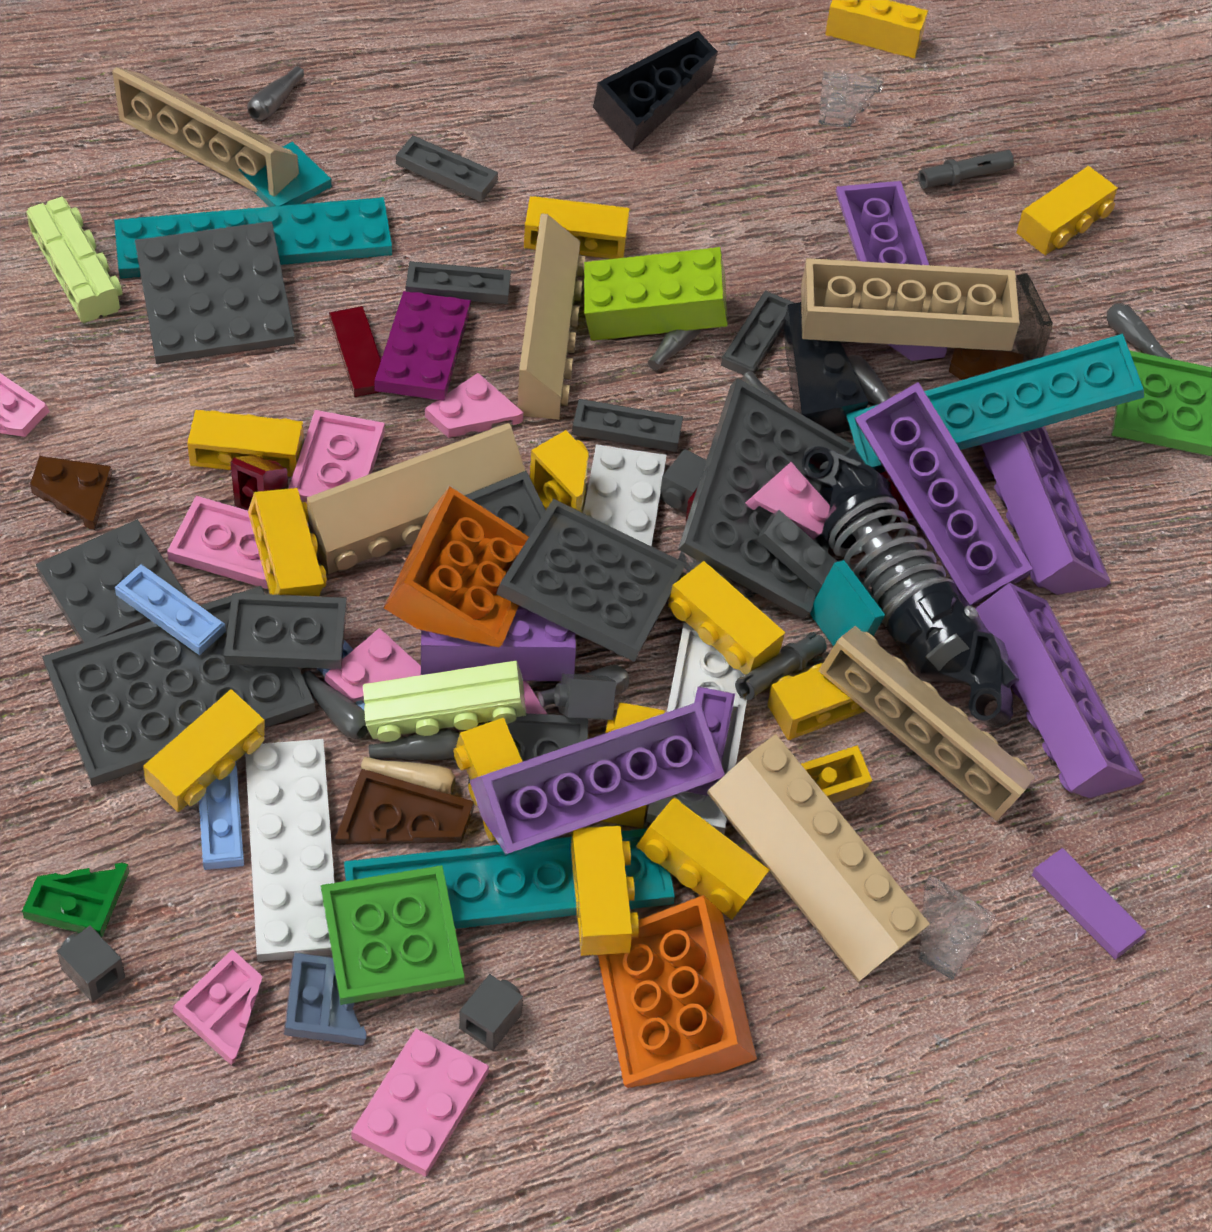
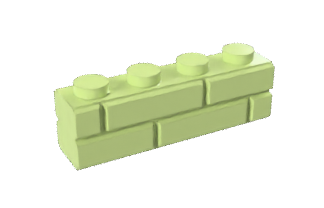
M63 197L50 200L46 205L41 203L29 207L26 212L30 231L80 321L87 323L98 319L100 315L104 317L118 312L120 309L118 296L123 295L120 282L116 275L110 277L107 273L109 272V266L106 257L102 252L98 254L95 252L96 243L90 230L83 231V220L77 207L70 208Z
M517 660L363 685L366 726L372 739L378 738L384 742L396 741L401 735L410 733L431 736L438 733L439 729L449 727L469 730L475 728L478 723L495 721L503 717L506 724L514 722L516 717L526 716L523 678Z

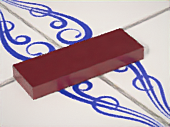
M363 306L329 312V320L354 398L380 393L375 391V378L381 359Z

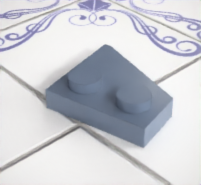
M294 953L283 1035L364 1046L366 1031L364 1026L360 1027L353 1010L354 1003L340 1005L333 959L330 957Z

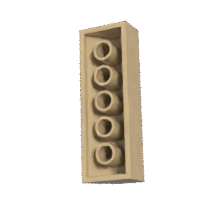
M118 67L112 70L119 118L126 124L256 193L257 188L238 169L253 176L266 165L269 194L274 197L299 174L298 155L289 149L283 148L267 140L264 136L242 127L239 123L221 116L211 108L200 105L184 94H179L159 81H155L141 73Z
M541 214L519 368L518 408L523 412V416L559 420L561 406H568L570 385H564V379H571L573 358H567V354L574 353L576 332H570L571 327L578 326L579 306L573 305L574 301H581L583 281H577V276H584L586 256L579 255L580 241L548 214Z
M506 423L307 497L309 531L316 536L318 544L317 556L327 574L339 570H347L367 559L381 557L401 546L414 544L428 513L449 486L465 496L525 471L510 424Z
M854 626L840 637L820 667L819 672L996 821L1022 795L1035 778L1022 760L1010 756L998 745L997 740L991 734L981 731L973 725L961 709L951 706L942 699L931 684L921 681L911 673L908 666L901 659L891 656L880 647L876 638L870 633L862 632L858 627Z
M777 734L745 756L707 791V794L762 863L769 869L770 873L857 982H860L930 925Z

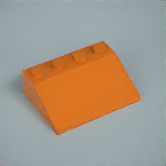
M449 486L428 513L385 603L384 609L416 629L500 648L519 605L496 593L502 579L529 536Z
M704 895L638 920L639 936L632 937L630 953L598 955L625 1087L630 1088L718 1074L757 1060L723 913Z

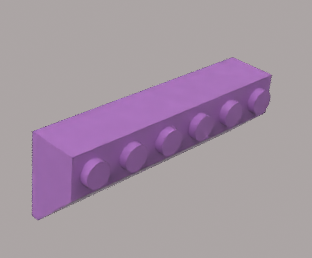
M901 181L836 186V194L858 261L929 265ZM888 344L911 361L945 358L947 347Z
M919 382L855 418L856 423L950 578L970 605L990 598L1008 583L1015 585L1029 577L1033 569Z
M1045 426L981 444L980 446H982L986 455L983 457V461L997 482L994 485L995 491L1005 502L1008 509L1006 518L1016 530L1020 539L1017 543L1033 568L1030 573L1033 582L1039 588L1044 587L1056 595L1109 585L1111 581Z
M1008 583L975 608L988 631L1005 643L1008 665L1019 679L1011 688L1024 701L1028 709L1026 716L1031 725L1042 735L1045 741L1042 743V747L1048 757L1056 762L1061 772L1058 775L1059 780L1064 788L1070 793L1074 792L1087 798H1093L1138 785L1144 781L1047 600Z
M699 701L469 781L482 819L504 853L508 854L718 780L725 773Z

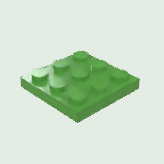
M1130 351L1144 389V398L1115 406L1111 436L1212 456V367Z
M443 865L321 885L340 1005L464 984L465 977Z

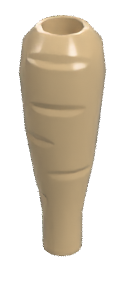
M364 757L361 764V769L450 795L455 787L456 777L453 772L448 768L437 765L385 761Z

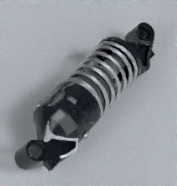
M821 446L809 449L802 459L804 472L821 486L833 489L830 509L823 526L822 535L831 549H834L833 551L836 556L845 557V562L851 570H854V574L884 612L885 617L882 623L911 664L912 670L925 682L961 683L971 686L969 699L971 714L977 720L992 728H1001L1007 725L1013 715L1011 686L1019 679L1008 665L1005 643L988 631L978 617L977 610L968 603L953 580L945 578L946 572L943 566L936 564L937 559L934 553L926 550L927 545L924 539L917 537L915 526L908 524L905 512L898 510V503L891 494V482L870 465H867L856 449L851 450L845 456ZM828 461L827 468L819 473L820 466ZM897 516L900 518L901 523H894ZM893 529H900L892 540L887 532ZM908 530L911 536L903 537L905 531ZM915 543L919 545L921 550H917ZM863 551L867 554L858 564L852 565L849 561L853 555ZM867 568L865 578H860L859 572ZM869 585L872 588V592H870L868 589ZM992 700H997V708L994 713L986 716V705Z

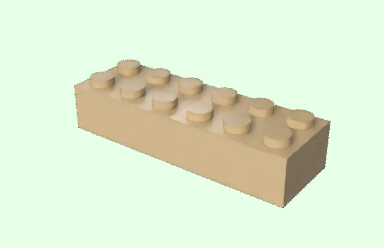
M806 258L801 283L802 339L1012 351L1020 324L1015 270Z

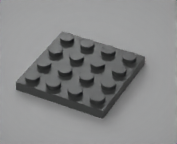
M272 221L135 240L156 364L295 344L293 325Z
M553 499L502 579L496 594L635 662L670 597L672 585L679 580L686 563Z

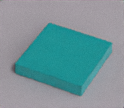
M293 141L283 146V148L289 149L298 155L299 174L275 197L269 194L266 165L253 176L238 169L257 188V193H254L268 207L301 204L332 187L331 178Z
M845 560L833 564L813 602L810 613L833 646L841 636L854 626L858 627L862 632H867L874 636L885 617L884 612Z

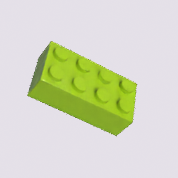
M721 247L584 262V313L591 341L668 333L673 330L688 331L728 326L726 280Z

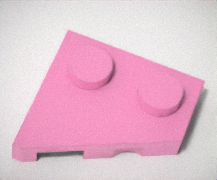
M792 462L745 502L753 510L759 506L771 513L780 510L813 540L822 533L830 509L827 501Z

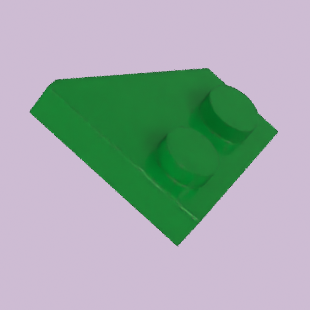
M116 863L115 869L90 873V868L73 870L64 875L54 873L37 876L22 909L24 919L77 933L91 926L103 937L128 877V864Z

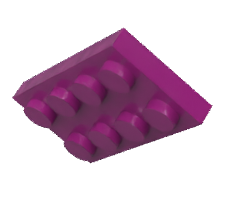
M403 291L376 374L375 391L445 401L470 315L471 300Z

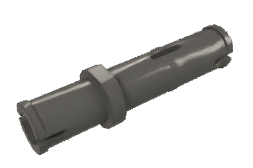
M1004 150L960 161L954 159L945 160L942 165L919 170L918 181L923 189L943 184L953 186L959 184L960 180L1010 169L1014 166V158L1010 150Z
M811 632L797 643H788L783 646L778 655L736 680L735 688L737 693L742 698L746 696V700H752L780 678L790 673H799L804 670L807 662L826 651L825 639L821 635L816 636L815 632Z

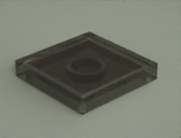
M1027 273L1019 274L1015 277L1020 324L1014 344L1018 352L1024 355L1023 362L1043 357L1053 325Z

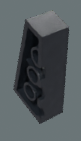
M696 31L597 83L593 108L629 149L633 151L712 77L718 51L699 31Z
M801 302L789 304L787 306L783 336L787 366H789L790 373L789 384L793 396V410L834 434L851 431L846 414L867 408L868 399L840 341L802 339Z

